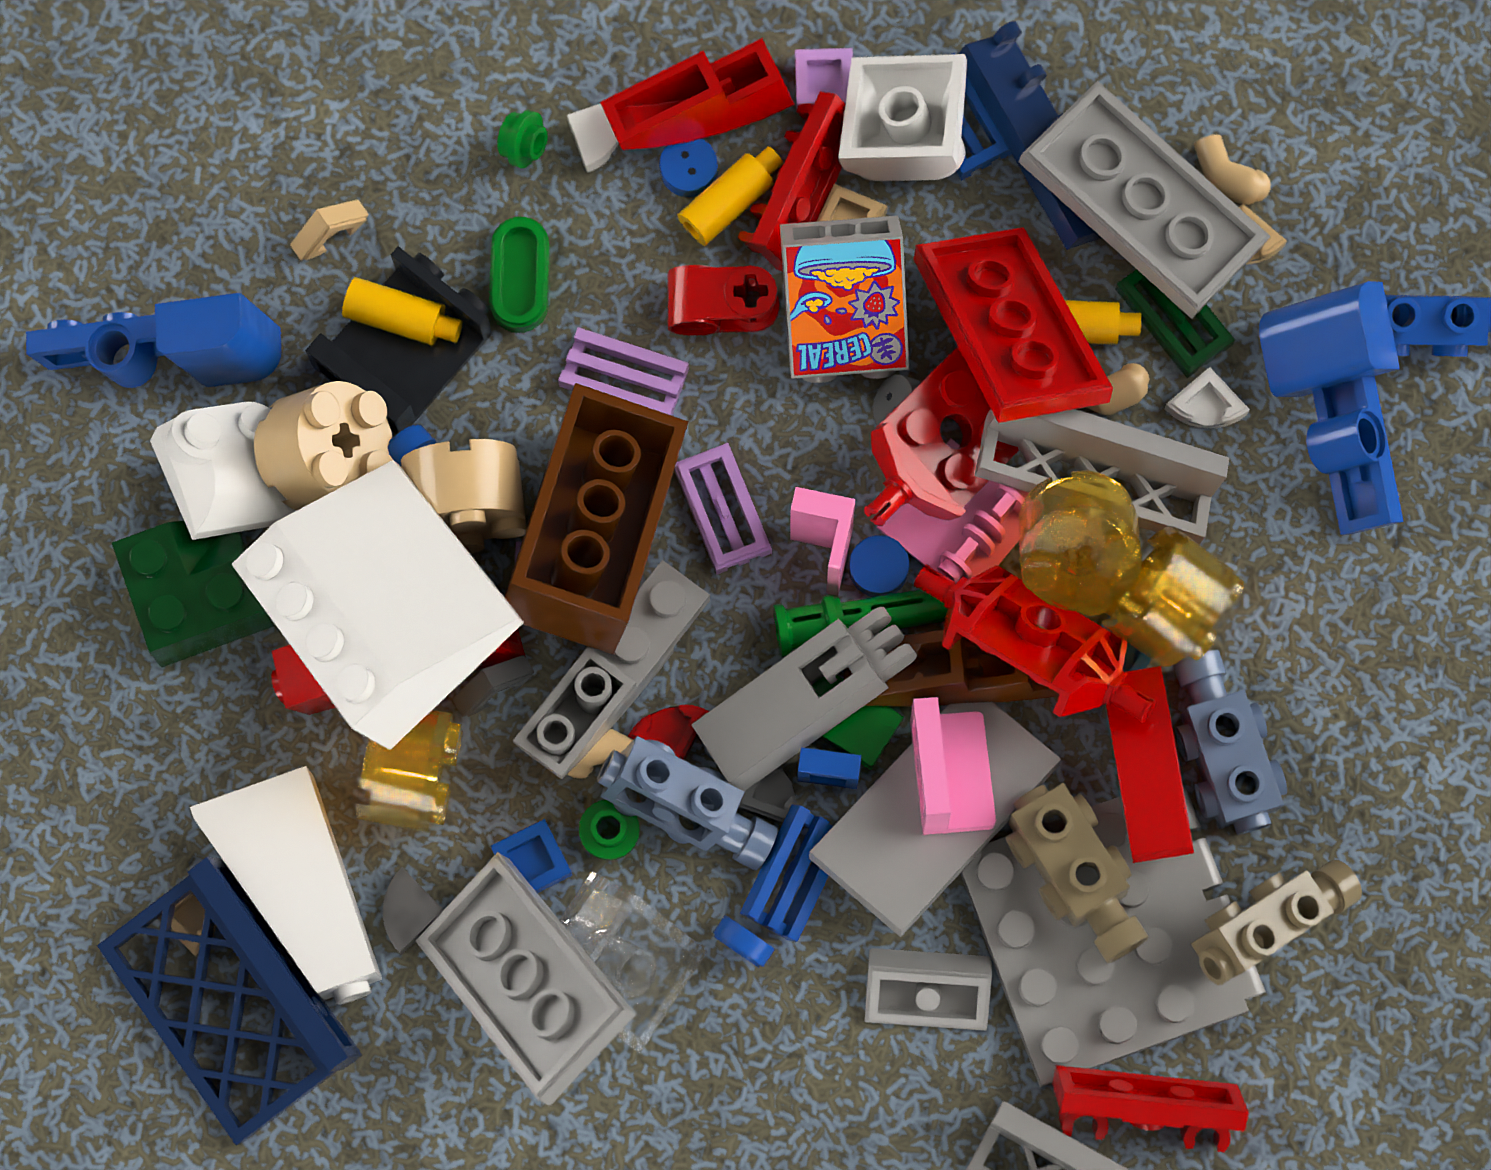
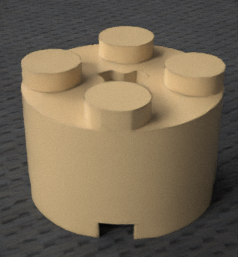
M329 382L276 400L270 406L273 408L268 413L266 419L259 421L254 436V455L261 478L268 488L275 486L288 499L282 502L294 510L305 507L393 460L389 455L387 447L392 439V433L386 418L387 406L385 401L378 393L365 391L348 382Z
M469 439L470 450L450 452V443L448 441L427 445L404 455L401 459V468L469 553L483 550L485 548L484 540L510 539L525 534L527 525L519 460L517 459V450L514 445L491 439Z

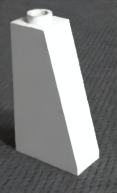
M307 766L191 806L190 809L196 823L317 994L324 1000L334 997L338 1005L369 995L371 993L369 984L382 980L317 784Z

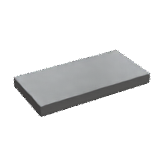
M1098 81L1028 147L1018 161L1191 319L1271 237Z
M993 702L949 704L940 713L979 711L983 714L996 823L993 829L923 835L913 744H911L809 852V859L899 937L905 934L1010 820L1011 814L1017 811L1014 806L1015 801L1032 789L1041 786L1060 765V757Z
M498 852L415 940L535 1097L549 1106L554 1103L636 1015L511 860Z

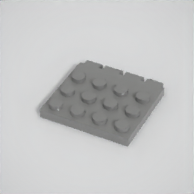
M1183 787L1189 825L1192 832L1199 829L1201 825L1187 789ZM1121 796L1091 806L1098 820V825L1093 830L1105 848L1114 845L1125 859L1131 871V877L1126 879L1130 888L1127 896L1119 900L1129 918L1137 917L1148 934L1149 939L1129 954L1112 963L1107 964L1094 944L1098 937L1087 920L1074 928L1067 916L1060 920H1056L1052 916L1038 890L1046 884L1034 864L1027 868H1023L1013 855L1006 837L988 843L960 873L1040 1087L1053 1083L1056 1065L1088 1069L1099 1067L1246 1014L1249 1009L1245 1000L1266 993L1255 965L1224 984L1217 986L1204 974L1200 966L1199 956L1190 944L1210 931L1204 920L1231 903L1228 895H1223L1206 901L1204 891L1223 884L1206 838L1192 841L1194 854L1133 863ZM1061 817L1042 824L1046 831L1053 834L1060 833L1065 829V823ZM1081 867L1075 872L1076 879L1082 885L1092 886L1099 880L1097 872L1091 867Z

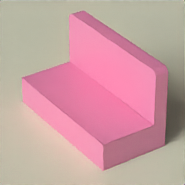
M795 487L790 510V540L832 548L828 564L827 594L838 596L853 532L855 499Z
M938 697L913 699L910 726L923 835L993 829L996 823L983 714L979 711L940 714Z

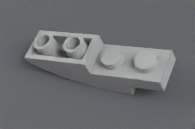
M662 560L639 588L629 622L614 655L595 648L591 649L588 646L514 738L513 743L560 779H563L612 728L674 653L676 643L710 602V594Z

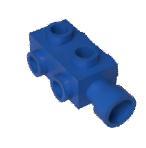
M1385 295L1397 356H1409L1410 344L1432 345L1433 356L1456 357L1468 356V345L1487 346L1488 333H1491V297Z

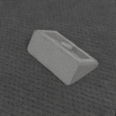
M870 949L865 1022L987 1031L992 978L991 958L978 955Z

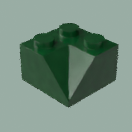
M173 521L112 542L147 648L161 668L274 627L268 613L232 566V563L247 550L241 532L192 540L185 521Z

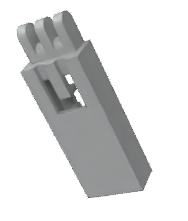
M884 607L872 610L849 628L840 619H837L691 724L729 784L742 791H746L799 753L801 747L806 748L887 690L889 687L885 682L916 659L917 654L910 644H903L887 655L889 651L898 646L904 639V635L898 626H889L874 636L891 621V616ZM848 667L852 675L819 698L812 684L823 676L833 684L837 681L835 675Z

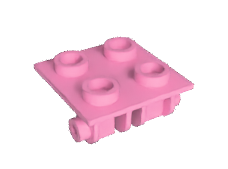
M950 439L947 443L949 447L954 449H958L960 447V445L952 439ZM989 481L963 507L966 512L959 518L946 521L928 516L907 503L902 505L882 527L876 526V528L886 536L898 541L906 552L922 565L928 564L934 570L957 583L963 577L971 579L995 565L999 566L1041 516L1043 510L1027 499L1031 493Z

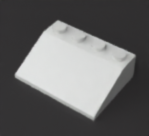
M393 460L274 522L232 563L237 573L350 727L389 750L524 623L458 538L420 493L401 466Z

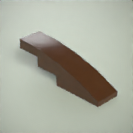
M943 629L905 635L903 641L889 651L887 655L903 644H910L917 654L916 659L887 680L885 683L889 688L864 706L912 707L913 699L938 697L939 706L959 703H998L1058 697L1060 694L1047 686L1033 681L1029 675L999 657L983 651L977 644L964 636L950 650L942 646ZM848 667L843 670L844 680L852 675Z

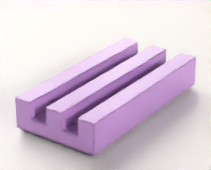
M578 327L574 336L573 347L569 349L566 358L567 363L565 369L561 371L558 382L560 387L573 390L575 383L673 415L689 371V363ZM588 348L672 375V380L669 381L584 353L585 349ZM582 367L665 394V400L660 402L577 375L578 368Z
M728 443L676 462L674 471L716 574L728 571V568L738 564V566L746 564L752 558L772 554V548ZM721 460L754 540L752 544L743 545L711 464ZM693 470H700L731 546V552L723 554L690 475V472Z

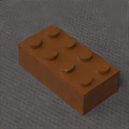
M575 383L562 416L504 598L524 622L523 625L614 655L629 622L689 421Z

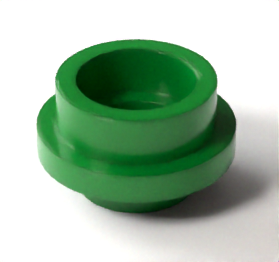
M525 110L521 114L511 112L504 119L498 134L497 149L502 157L508 158L512 166L526 168L533 160H538L542 156L547 145L548 132L543 126L541 115L531 110Z
M600 800L588 807L579 823V836L583 846L591 855L602 860H617L628 855L636 846L640 835L637 816L621 814L614 807L613 803L607 800ZM615 819L620 823L621 829L615 838L604 839L598 834V826L603 820Z

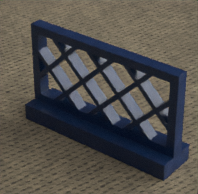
M206 857L187 871L188 877L103 940L97 947L235 1145H240L334 1073L345 1069L360 1058L362 1053L323 998L314 990L223 859ZM193 892L205 909L202 934L195 935L171 931L175 905ZM162 915L160 929L147 927ZM214 925L217 926L225 939L213 937ZM138 933L158 936L153 972L133 969L119 949ZM170 938L200 943L195 978L164 974ZM211 945L231 947L240 959L236 985L206 980ZM249 973L260 988L247 987ZM140 978L151 979L150 992ZM163 981L193 986L188 1022L168 1019L159 1007ZM204 988L235 992L230 1028L199 1023ZM246 994L267 997L274 1007L275 1015L272 1034L241 1030ZM284 1023L295 1038L282 1036ZM175 1028L186 1029L185 1041L182 1040ZM198 1031L228 1036L223 1071L202 1068L194 1057ZM239 1038L270 1042L265 1078L234 1073ZM281 1044L302 1047L317 1069L299 1083L276 1080ZM210 1078L221 1079L220 1091L217 1090ZM232 1081L263 1086L259 1113L243 1125L229 1107ZM274 1088L288 1090L272 1102Z

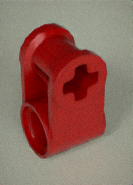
M683 265L674 267L668 271V330L671 333L684 336H701L722 332L763 331L773 325L779 315L780 303L775 279L770 272L762 267L752 265L737 267ZM749 291H759L760 297L757 300V307H746L745 301L748 298Z

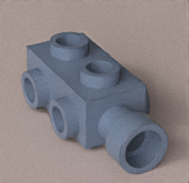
M1219 650L1200 653L1175 663L1173 667L1180 688L1188 690L1193 704L1187 707L1180 715L1183 725L1175 727V736L1182 757L1186 762L1193 759L1196 760L1203 782L1194 785L1196 800L1203 817L1208 819L1215 816L1219 829L1234 825L1237 835L1246 834L1271 825L1269 813L1276 812L1284 805L1281 796L1287 794V784L1280 764L1276 759L1269 761L1263 745L1262 738L1267 737L1268 732L1261 708L1256 702L1249 704L1245 690L1227 695L1222 676L1227 673ZM1220 717L1231 719L1236 730L1235 735L1231 737L1220 735L1215 727L1216 719ZM1245 774L1253 779L1255 785V792L1253 794L1244 795L1237 790L1235 779L1238 775Z
M637 736L621 753L612 750L599 772L597 783L604 786L600 795L601 798L613 803L617 811L623 815H636L662 828L675 842L681 844L691 843L704 851H708L713 845L717 844L733 852V860L754 871L763 864L775 842L778 832L777 827L756 816L749 820L736 813L744 791L729 784L721 773L709 768H698L675 756L674 751L669 746L659 741L644 740ZM626 788H631L639 794L640 803H635L627 797ZM679 815H683L693 822V830H687L680 824Z

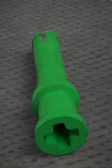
M921 589L847 602H840L839 597L833 598L832 595L823 596L821 603L785 608L780 603L774 604L772 607L776 638L782 658L789 655L792 650H796L837 619H840L849 628L872 610L884 607L891 616V621L878 632L880 633L892 625L898 626L901 630L945 622L948 609L944 607V603Z

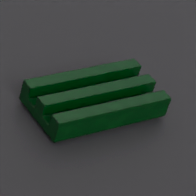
M1137 269L1116 285L1115 290L1134 313H1141V322L1186 378L1196 373L1197 369L1204 364L1207 365L1214 360L1220 352H1225L1233 346L1235 342L1234 337L1207 304L1195 317L1214 339L1208 345L1187 321L1178 307ZM1140 283L1196 354L1191 357L1135 286Z

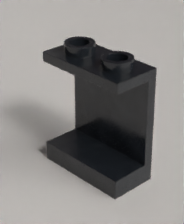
M399 246L390 254L395 271L382 285L445 305L446 316L463 321L462 330L457 342L454 343L437 338L433 345H428L350 320L333 341L320 333L305 350L312 367L330 382H348L365 391L378 393L386 403V418L391 431L396 435L416 422L492 335L489 320L486 316L489 310L476 295L466 288H462L457 293L441 280L444 277V273L432 260L419 252L413 258Z

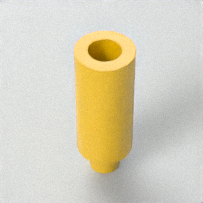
M769 146L756 157L745 153L678 213L677 216L681 224L700 244L706 246L774 185L770 175L783 164L781 157Z
M358 277L352 279L342 307V316L344 318L428 345H433L437 338L456 343L463 325L462 320L445 315V305Z
M1065 300L1089 344L1117 345L1119 335L1140 336L1141 313L1120 312L1119 302Z

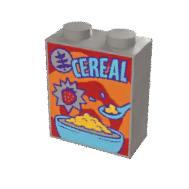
M885 216L780 224L787 345L791 379L803 378V380L811 383H824L834 380L837 375L860 373L864 377L878 379L892 376L899 370H909L904 248L899 217Z

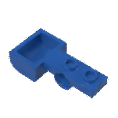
M1367 281L1266 312L1260 320L1259 337L1269 388L1275 397H1302L1313 394L1318 421L1312 423L1308 428L1306 437L1307 449L1314 466L1321 473L1329 474L1340 534H1356L1404 522L1375 380L1377 375L1400 369L1383 282Z
M233 293L155 304L154 315L138 317L132 313L115 312L104 315L102 322L82 324L75 320L52 321L47 324V329L26 332V354L48 370L92 365L116 384L125 388H135L146 383L156 370L157 358L165 356L203 386L216 387L259 381L269 376L276 369L281 358V327L243 294ZM129 344V351L126 357L121 362L114 364V358L118 350Z

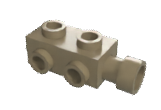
M1064 783L1050 791L1047 790L1045 785L1038 786L1015 801L1014 806L1017 811L1011 814L1009 826L1013 833L1006 836V841L1023 868H1027L1034 864L1046 884L1038 890L1052 916L1056 920L1067 916L1074 928L1087 920L1098 937L1094 944L1107 964L1124 957L1146 942L1149 936L1137 917L1129 918L1119 900L1127 896L1130 886L1126 879L1131 877V871L1118 849L1114 845L1105 848L1093 830L1098 825V820L1086 799L1080 793L1072 797ZM1057 815L1063 819L1065 829L1057 834L1049 833L1044 829L1042 820L1046 816ZM1081 867H1091L1097 872L1099 880L1092 886H1085L1078 882L1075 872Z
M1339 860L1329 861L1312 872L1311 875L1306 870L1288 881H1285L1279 872L1248 891L1255 901L1241 910L1238 903L1234 901L1205 919L1204 921L1210 931L1190 944L1199 956L1200 966L1207 978L1217 984V986L1222 985L1275 953L1278 949L1317 925L1329 915L1340 914L1357 903L1362 896L1361 884L1353 870Z

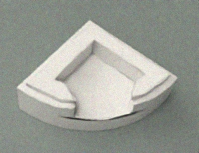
M601 104L567 115L569 126L587 173L605 164L619 144Z
M1210 367L1165 406V410L1177 420L1199 428L1228 426L1244 418L1250 410Z

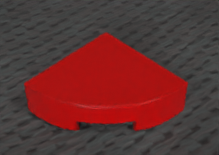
M687 704L664 708L643 717L632 728L628 737L633 740L638 736L644 740L659 741L669 746L674 751L675 756L685 761L698 737L691 724L709 711Z

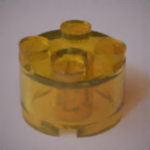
M1083 470L1071 472V477L1053 482L1051 477L1040 482L1031 490L1025 498L1019 513V559L1022 582L1026 588L1052 606L1065 610L1080 611L1089 616L1100 615L1110 608L1111 603L1120 599L1129 591L1139 575L1142 564V552L1137 512L1132 504L1130 495L1120 483L1101 473Z
M1169 526L1159 530L1146 541L1154 549L1143 561L1133 555L1125 564L1112 584L1102 609L1103 612L1111 617L1102 620L1103 626L1127 641L1131 646L1161 667H1170L1187 655L1193 660L1203 657L1211 648L1217 636V631L1212 627L1223 610L1228 609L1238 599L1244 587V581L1235 575L1231 567L1177 528Z
M431 710L391 750L369 738L359 788L366 790L364 798L370 799L369 806L357 804L356 819L427 833L430 832L432 824L445 825L451 790H449L450 784L441 782L445 765L457 766L463 731H461L462 724L452 722L453 713Z

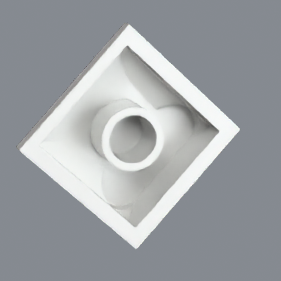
M965 54L852 57L838 158L843 169L871 181L939 180L952 175L958 170L965 157V146L961 138L967 67Z
M241 402L193 409L179 414L176 418L156 428L150 442L192 540L270 527L274 522L297 511L282 502L288 499L275 486L267 487L257 468L254 455V436L259 421L266 419L271 410L267 406L256 402Z

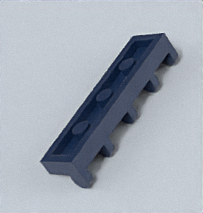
M1012 21L1000 27L993 37L968 43L962 48L958 54H965L966 75L1065 248L1068 250L1102 239L1100 235L1018 162L1023 152L1062 114H1057L1041 86L1042 81L1047 76L1042 65L1037 64L1030 67L1017 45L1016 40L1022 34V31L1017 22Z

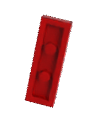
M820 91L814 105L810 103L798 105L796 111L806 121L801 132L786 131L784 137L790 142L792 147L778 172L777 180L771 190L773 194L767 205L758 203L752 205L750 212L760 221L755 232L740 231L738 238L752 252L761 253L778 271L783 272L780 224L817 222L842 169L838 158L845 103L835 93Z
M1055 1066L1052 1086L1060 1108L1058 1120L1062 1133L1069 1137L1072 1135L1075 1120L1081 1116L1093 1117L1092 1131L1097 1140H1103L1107 1135L1109 1129L1107 1117L1120 1118L1122 1122H1129L1134 1127L1143 1130L1155 1131L1162 1129L1164 1126L1179 1127L1186 1149L1194 1148L1195 1137L1200 1130L1205 1128L1214 1129L1213 1143L1217 1152L1224 1153L1231 1141L1229 1130L1245 1131L1249 1111L1237 1084Z

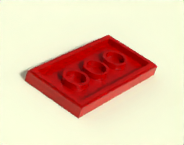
M1024 227L916 245L913 261L998 423L1110 403L1113 386Z

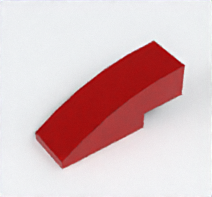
M763 38L712 63L709 62L703 50L600 102L622 150L655 148L718 135L757 122L795 105Z
M1161 666L1126 671L1128 675L1124 684L1126 683L1151 699L1156 700L1151 714L1143 723L1113 705V703L1110 705L1106 704L1133 863L1194 854Z

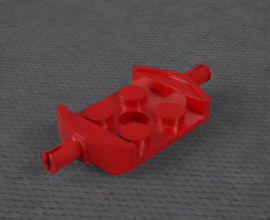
M958 346L871 431L872 453L886 478L883 482L886 488L869 505L864 507V513L867 517L876 514L870 521L877 526L882 527L902 505L907 503L928 516L946 521L959 518L966 512L963 507L990 481L975 476L985 419L991 408ZM944 418L953 419L962 430V442L958 449L949 447L941 437L940 426ZM997 441L993 461L1006 464L1019 451L1018 447Z
M928 564L918 573L914 581V587L944 603V607L948 609L942 646L950 650L964 636L977 644L983 651L999 657L1029 675L1033 681L1059 693V698L1053 710V713L1059 717L1098 708L1103 703L1107 705L1113 703V705L1137 718L1141 723L1151 714L1156 700L1151 699L1128 684H1124L1128 675L1123 671L1128 642L998 565L971 579L963 577L957 583L934 570Z

